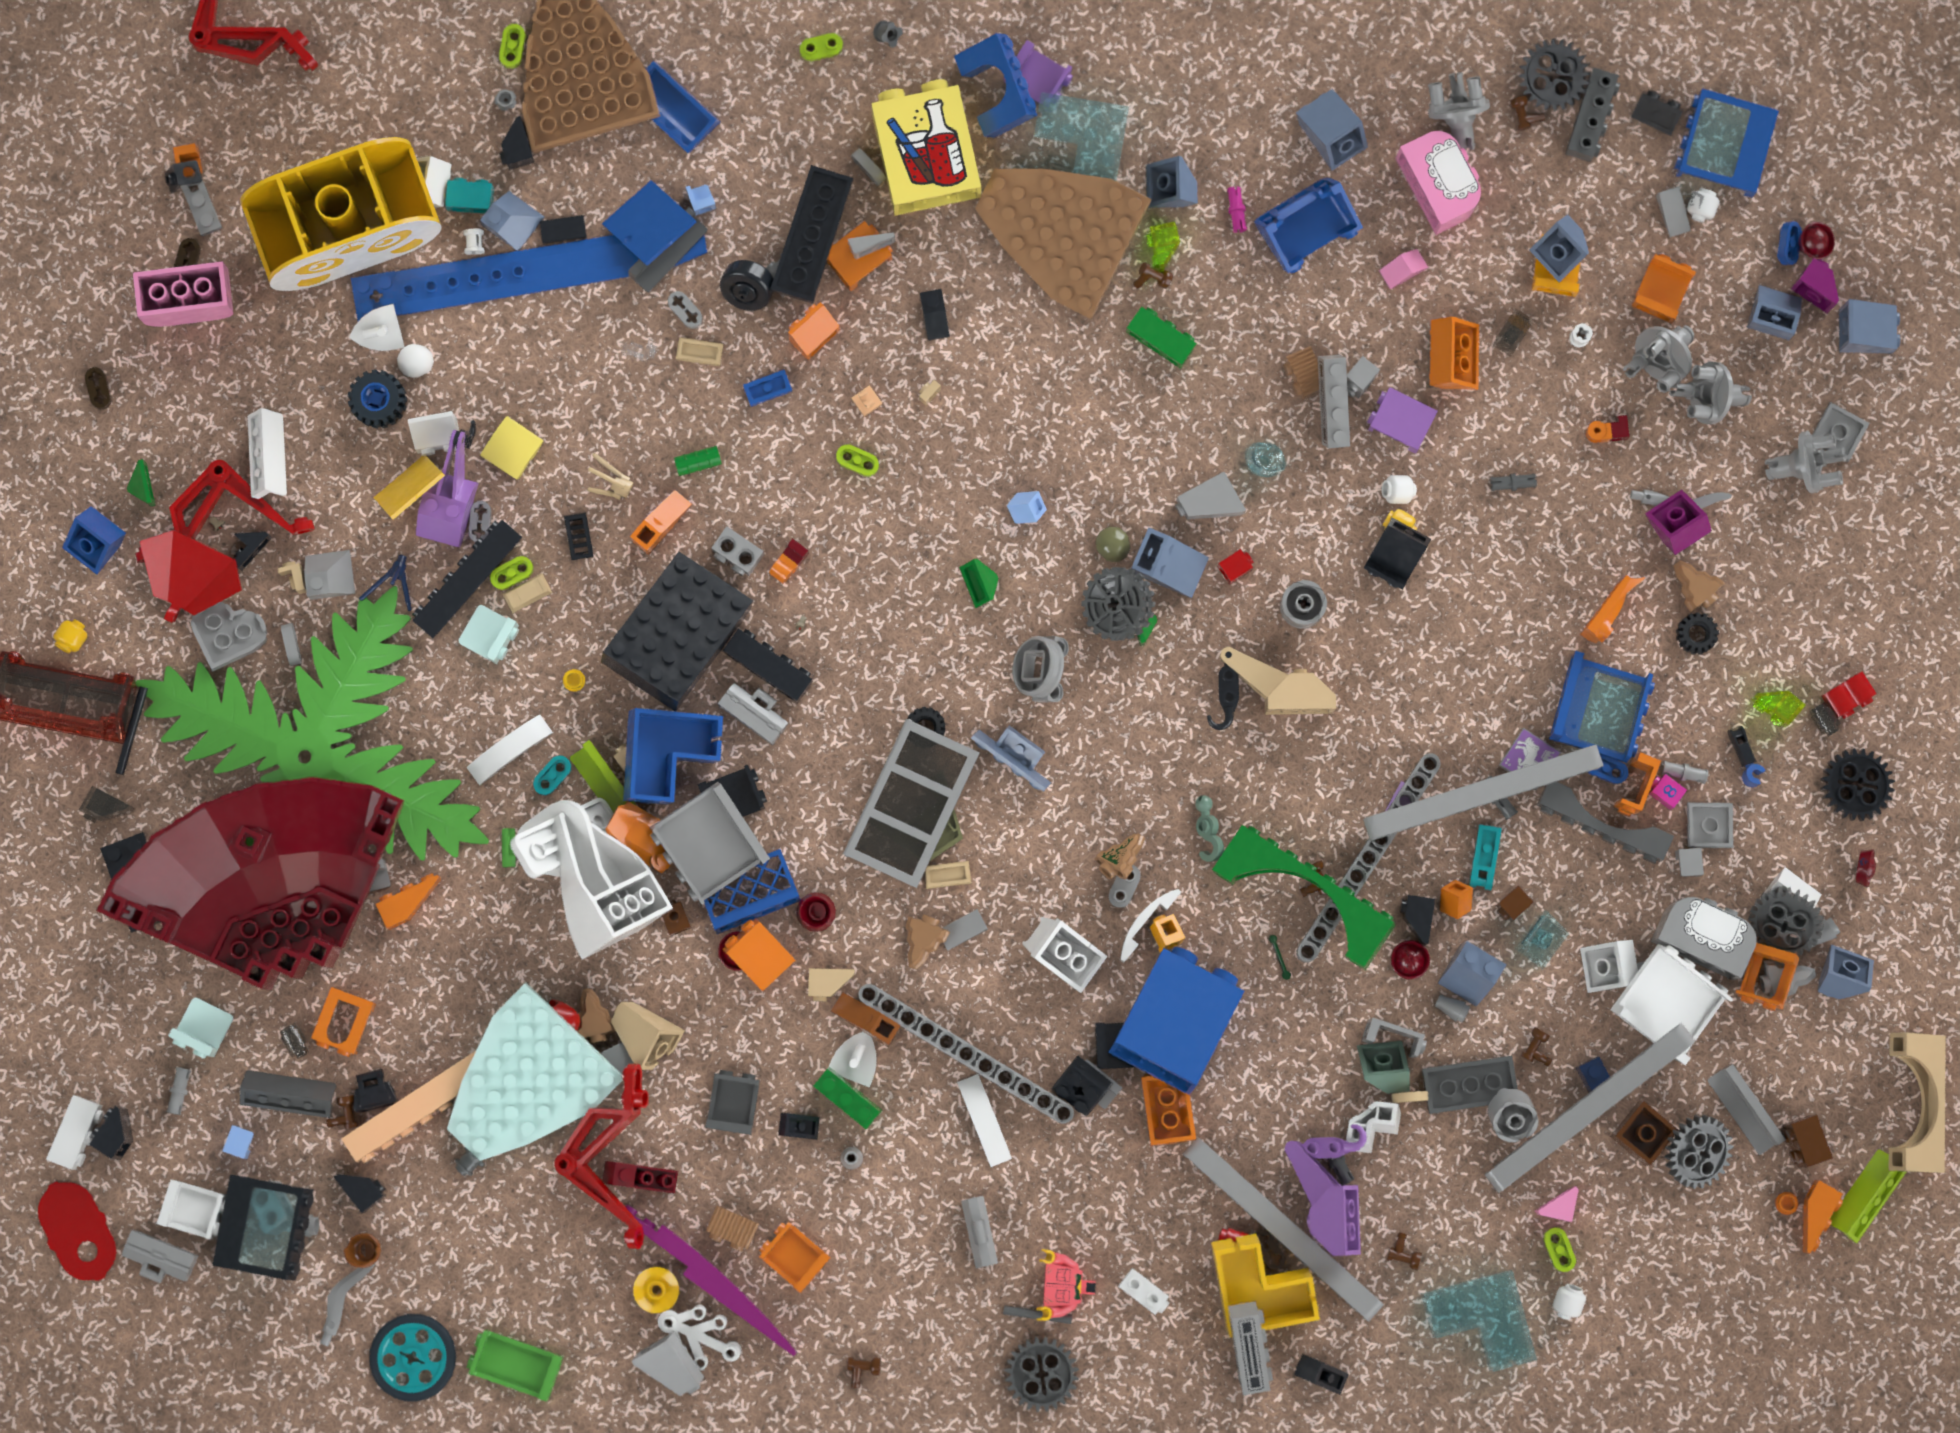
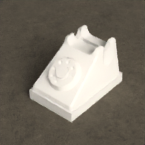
M1040 917L1041 922L1031 937L1027 941H1023L1022 944L1031 953L1033 958L1075 990L1082 993L1107 956L1058 918L1053 920Z

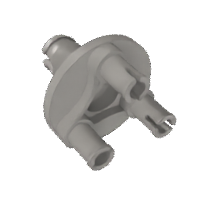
M1457 72V82L1455 73L1449 74L1451 94L1450 99L1444 101L1442 82L1428 84L1431 100L1428 117L1432 119H1445V123L1451 129V136L1456 139L1460 148L1474 150L1475 143L1472 124L1476 118L1475 114L1490 108L1489 100L1482 96L1481 77L1475 76L1466 79L1469 91L1468 97L1467 91L1464 89L1463 73Z
M1679 325L1673 331L1659 326L1645 329L1636 339V354L1623 368V371H1626L1625 375L1633 378L1641 369H1644L1653 378L1659 380L1657 388L1661 392L1667 393L1671 387L1680 383L1691 370L1692 357L1688 346L1694 340L1693 330L1687 325L1683 326L1682 329Z
M1707 362L1702 366H1693L1691 371L1692 377H1694L1693 381L1687 384H1675L1671 388H1676L1677 390H1669V394L1672 397H1685L1690 400L1691 405L1687 408L1689 418H1696L1703 424L1711 425L1720 422L1728 413L1730 406L1745 407L1752 400L1751 395L1742 394V391H1749L1750 388L1745 385L1733 384L1728 368L1719 362Z
M1809 431L1801 432L1798 439V449H1795L1789 455L1765 460V464L1769 466V469L1765 470L1766 476L1769 480L1787 477L1803 479L1807 490L1811 494L1818 493L1824 487L1843 485L1841 471L1821 474V471L1827 464L1845 462L1846 455H1840L1845 453L1844 447L1827 451L1821 449L1836 446V438L1833 432L1814 436Z

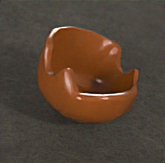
M360 1233L351 1237L347 1247L344 1248L346 1261L351 1266L358 1268L371 1267L377 1262L381 1253L379 1240L372 1234ZM364 1244L366 1256H364L361 1252V1248Z

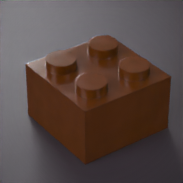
M1638 1101L1610 1137L1643 1165L1651 1166L1669 1144L1668 1137L1673 1138L1675 1136L1673 1129L1679 1130L1645 1101Z
M1817 1115L1805 1116L1782 1125L1784 1130H1781V1134L1786 1139L1784 1142L1789 1143L1792 1150L1789 1152V1156L1793 1165L1797 1164L1798 1168H1806L1833 1159Z

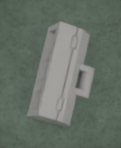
M733 683L718 702L719 707L772 746L789 724L771 710L777 700L760 688L752 696ZM759 698L768 706L764 709L755 701Z
M984 1196L962 1200L961 1203L975 1268L998 1264Z
M131 1230L122 1256L143 1264L139 1273L140 1276L160 1284L165 1274L185 1282L188 1281L193 1271L192 1268H194L199 1256L137 1230ZM152 1264L161 1268L160 1272L148 1269L149 1265Z

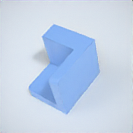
M708 185L691 189L690 186L686 187L693 211L696 213L695 216L716 209Z
M1039 491L1016 493L1007 504L1008 510L1016 524L1037 522L1047 510Z
M232 1125L223 1152L248 1159L251 1151L248 1149L254 1133Z

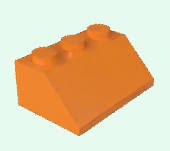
M1453 316L1431 320L1430 386L1441 389L1478 390L1479 324Z

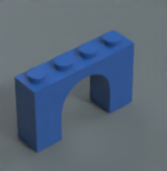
M995 33L954 56L960 74L963 77H974L992 67L1000 69L1005 77L1006 92L1002 101L994 108L977 116L984 137L989 138L998 137L1038 116L1035 110V101L1030 97L1027 89L1028 83L1020 70V61L1013 52L1012 40L1006 34Z

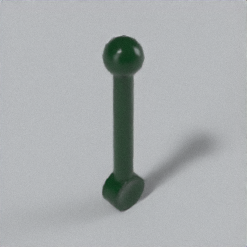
M1270 935L1268 939L1273 944L1283 971L1282 977L1288 980L1291 977V973L1287 971L1277 945V936Z

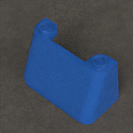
M1328 177L1313 183L1262 214L1254 221L1258 231L1287 273L1299 271L1304 263V257L1337 237L1351 239L1363 228L1341 183Z

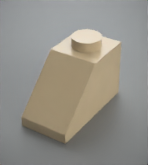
M809 968L808 996L813 997V1001L827 1002V997H833L855 976V970Z

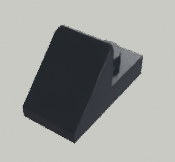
M266 532L235 533L234 535L247 545L244 549L240 548L233 556L237 567L243 571L272 537Z
M781 1113L778 1135L817 1140L820 1117Z

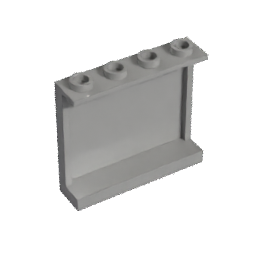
M719 782L650 827L653 831L650 834L651 838L657 846L660 844L665 849V852L662 853L669 865L675 864L678 869L675 874L681 883L687 882L691 888L687 892L693 901L699 900L702 905L708 897L760 862L763 864L770 859Z

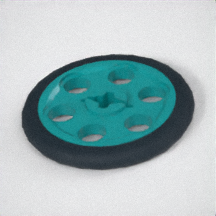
M422 1314L398 1316L388 1321L378 1331L372 1341L369 1352L371 1374L377 1385L395 1399L408 1402L426 1400L438 1394L453 1375L456 1365L454 1341L445 1327L431 1317ZM419 1330L427 1331L429 1335L427 1342L419 1343L417 1341L416 1333ZM397 1332L403 1333L406 1337L405 1343L401 1346L396 1345L393 1341V1336ZM432 1349H439L441 1351L442 1358L440 1361L433 1362L430 1360L429 1353ZM415 1351L416 1357L419 1358L418 1360L425 1362V1364L419 1361L409 1364V1358L400 1352L412 1354ZM388 1353L396 1357V1363L392 1367L386 1366L383 1362L384 1356ZM428 1370L431 1372L432 1379L429 1383L420 1381L419 1375L421 1371ZM401 1372L409 1376V1382L405 1386L399 1385L396 1380L397 1375Z

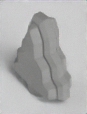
M1774 960L1764 961L1765 974L1760 975L1759 980L1763 993H1770L1772 998L1776 993L1785 964ZM1797 966L1787 996L1795 994L1799 986L1806 985L1816 977L1815 969Z

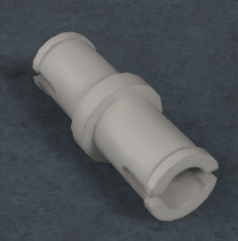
M1663 761L1661 765V775L1666 774L1677 777L1680 781L1691 780L1705 784L1708 778V770L1690 767L1686 763L1680 765Z
M176 1067L173 1087H170L169 1090L171 1096L167 1113L181 1115L184 1097L188 1094L186 1088L191 1070Z

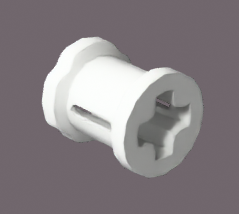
M476 228L464 230L467 247L464 249L465 254L476 255L485 253L484 248H482V235L484 231Z
M1586 324L1576 325L1569 336L1571 344L1575 347L1586 346L1593 335L1592 329ZM1579 331L1582 335L1585 334L1583 340L1581 337H1577Z

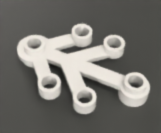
M696 1305L693 1309L679 1314L673 1310L662 1312L658 1318L659 1328L669 1334L675 1332L679 1339V1332L687 1336L695 1358L694 1362L699 1370H704L708 1365V1359L704 1356L699 1342L721 1352L727 1361H735L739 1358L742 1349L737 1342L729 1341L725 1344L703 1333L713 1329L723 1330L727 1325L725 1316L717 1315L712 1320L689 1326L682 1322L693 1318L702 1320L705 1317L707 1311L703 1305ZM696 1309L702 1310L703 1315H701V1316L697 1315V1314L695 1313V1310H696ZM666 1319L672 1320L673 1325H671V1326L667 1325V1324L665 1323V1320H666ZM721 1319L724 1324L719 1326L716 1324V1320ZM727 1350H733L735 1355H728ZM702 1359L705 1365L699 1366L697 1360Z

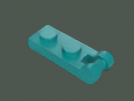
M1478 825L1468 886L1472 888L1480 886L1484 887V890H1492L1502 828ZM1479 871L1487 872L1486 878L1478 877Z

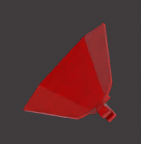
M175 530L139 541L153 596L172 603L164 616V620L173 623L176 621L181 608L195 616L242 591L236 560L217 551L215 548Z

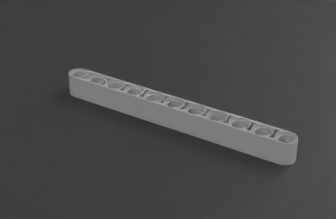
M1593 745L1364 818L1363 821L1369 839L1372 841L1601 768L1604 765L1597 745Z
M1428 753L1419 760L1387 811L1401 807L1399 803L1401 796L1408 797L1411 803L1420 799L1440 768V759L1437 755ZM1425 759H1430L1434 762L1435 767L1433 770H1427L1424 767ZM1412 778H1419L1422 781V788H1414L1411 784ZM1397 833L1385 836L1386 843L1384 845H1379L1375 840L1370 841L1368 838L1338 886L1340 888H1343V886L1348 887L1355 892L1354 897H1356ZM1365 852L1373 855L1374 861L1372 864H1367L1363 861V854ZM1352 871H1357L1361 874V882L1355 883L1351 880L1350 874ZM1330 898L1297 947L1296 956L1303 963H1309L1318 956L1342 919L1338 908ZM1327 909H1334L1337 912L1336 920H1329L1326 917ZM1320 927L1324 930L1325 937L1323 939H1317L1314 936L1313 931L1315 928ZM1308 946L1312 949L1313 955L1311 958L1302 956V947Z
M865 984L860 988L859 998L862 1003L884 1014L910 1033L1054 1121L1066 1124L1072 1120L1074 1110L1068 1103L872 984ZM873 989L875 991V998L871 1001H866L862 997L863 991ZM890 1000L895 1004L892 1012L886 1013L882 1010L884 1001ZM910 1012L914 1015L912 1024L906 1025L901 1021L904 1013ZM925 1024H930L934 1029L933 1034L929 1037L923 1036L920 1032L921 1027ZM950 1036L953 1040V1045L950 1048H943L940 1045L942 1037ZM969 1048L973 1053L972 1058L962 1060L959 1056L960 1050ZM982 1060H989L991 1062L992 1069L989 1072H982L979 1069V1063ZM1003 1071L1009 1072L1011 1075V1081L1008 1084L999 1082L998 1076ZM1022 1083L1028 1084L1031 1088V1092L1027 1096H1022L1018 1092V1086ZM1046 1095L1049 1097L1050 1105L1047 1108H1041L1038 1105L1037 1100L1039 1096ZM1060 1107H1066L1069 1110L1070 1115L1068 1119L1061 1120L1058 1118L1057 1110Z
M1682 1023L1678 1024L1484 1175L1497 1192L1500 1193L1687 1050L1696 1040Z
M1199 1137L1183 1152V1155L1193 1162L1192 1164L1203 1174L1205 1173L1220 1189H1223L1234 1202L1244 1208V1211L1254 1220L1256 1219L1271 1235L1276 1237L1286 1249L1290 1250L1318 1278L1328 1284L1339 1297H1342L1349 1306L1360 1313L1367 1322H1370L1384 1306L1380 1300Z

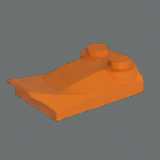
M1628 575L1624 576L1580 635L1595 644L1598 641L1602 643L1614 630L1611 625L1623 606L1626 594L1640 584L1645 577L1630 578Z
M629 801L624 805H618L605 828L607 834L634 851L647 866L663 873L671 866L662 854L665 852L661 844L657 846L650 836L653 833L650 827L660 821V819Z
M1145 1073L1141 1077L1150 1145L1161 1146L1196 1140L1190 1095Z

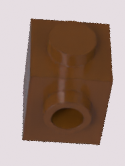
M1518 885L1496 904L1498 908L1497 913L1505 921L1508 919L1512 922L1534 902Z
M676 900L669 901L673 909L662 915L669 935L673 936L691 929L692 927L681 901L677 903Z

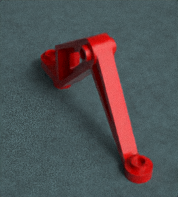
M200 0L192 28L189 32V41L196 51L258 66L282 45L290 55L295 54L299 58L297 62L305 71L309 69L313 72L319 66L316 60L304 48L309 44V41L298 29L291 34L285 27H215L218 0ZM219 39L265 41L254 51L218 44Z
M224 460L211 462L205 471L169 507L174 530L194 540L224 490L229 491L293 535L315 530L313 520L301 517L295 519V523L290 525L262 497L260 499L251 497V486ZM207 485H210L211 490L189 526L186 527L183 511ZM140 547L138 548L139 552L135 553L137 563H145Z
M628 1064L622 1073L624 1091L621 1096L623 1109L589 1108L560 1154L556 1157L554 1166L560 1175H563L628 1225V1230L624 1233V1242L629 1249H640L644 1241L643 1226L588 1166V1163L641 1114V1108H646L648 1105V1091L642 1090L641 1065ZM599 1119H612L613 1123L581 1152L579 1147Z

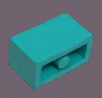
M454 178V181L447 180L445 207L447 211L485 214L493 204L494 187L492 183L483 179H477L476 182H467L464 178Z

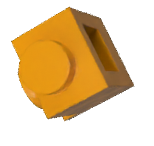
M1165 914L1153 919V924L1149 927L1159 946L1158 950L1160 953L1163 948L1166 950L1172 949L1180 945L1185 939L1174 914L1167 917Z

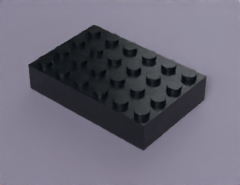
M678 552L602 653L601 663L676 712L748 615L753 600L681 552Z

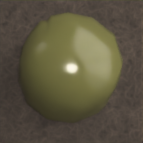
M1107 527L1100 531L1096 537V549L1106 561L1120 562L1128 556L1131 550L1128 535L1119 527Z

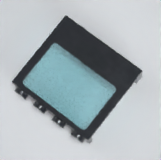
M230 1174L212 1266L296 1281L300 1272L299 1262L301 1253L305 1247V1232L309 1226L310 1207L314 1202V1189Z

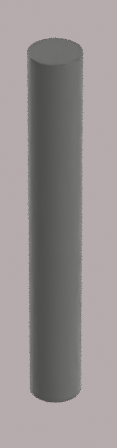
M1004 1305L1003 1315L1037 1319L1042 1318L1043 1312L1041 1310ZM1066 1314L1063 1317L1050 1318L1047 1321L1071 1324L1072 1315Z

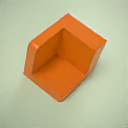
M195 143L173 147L176 164L197 161L200 173H203L199 149ZM190 167L183 169L185 177L193 176V173H195Z
M1453 880L1442 887L1440 911L1457 920L1469 913L1472 909L1473 888L1457 880Z

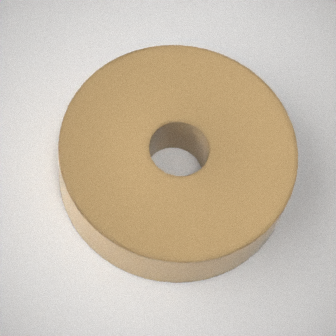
M1428 1091L1391 1094L1392 1103L1428 1101Z

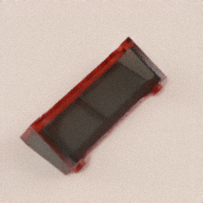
M1 651L0 721L119 744L124 743L137 688L134 676L121 672L115 674L113 679L27 663L18 652Z

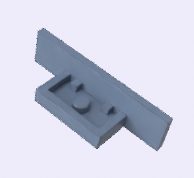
M1010 725L997 742L981 730H978L971 739L975 741L979 748L988 750L993 754L995 760L1007 764L1017 776L1026 778L1033 788L1041 789L1044 792L1051 784L1049 780L1034 770L1045 754V751Z

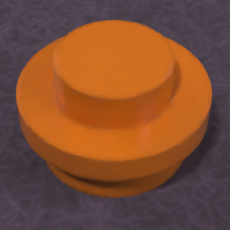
M1782 1192L1775 1199V1207L1781 1214H1793L1798 1208V1199L1793 1193Z

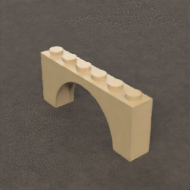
M1890 1033V1056L1904 1061L1915 1074L1921 1091L1922 1107L1918 1126L1909 1140L1900 1146L1889 1148V1171L1945 1173V1036L1918 1033Z

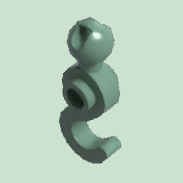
M1202 795L1195 802L1196 809L1201 812V816L1196 823V829L1203 839L1212 843L1213 852L1200 851L1199 855L1206 862H1216L1224 852V844L1222 839L1216 835L1219 830L1218 820L1215 816L1210 815V810L1213 806L1212 799L1209 796Z

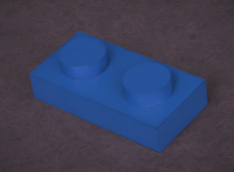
M785 369L743 385L751 407L793 392Z

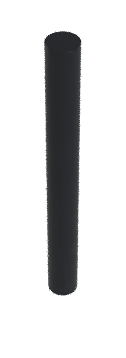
M139 686L115 771L117 774L124 775L148 688Z

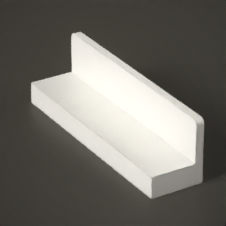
M260 408L248 415L251 497L260 499L268 493L285 496L287 489L283 415Z

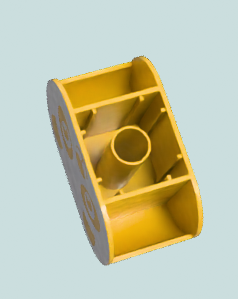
M398 137L371 140L275 174L251 186L240 198L241 206L269 284L273 289L279 291H293L318 286L402 256L430 242L440 233L442 228L410 141Z

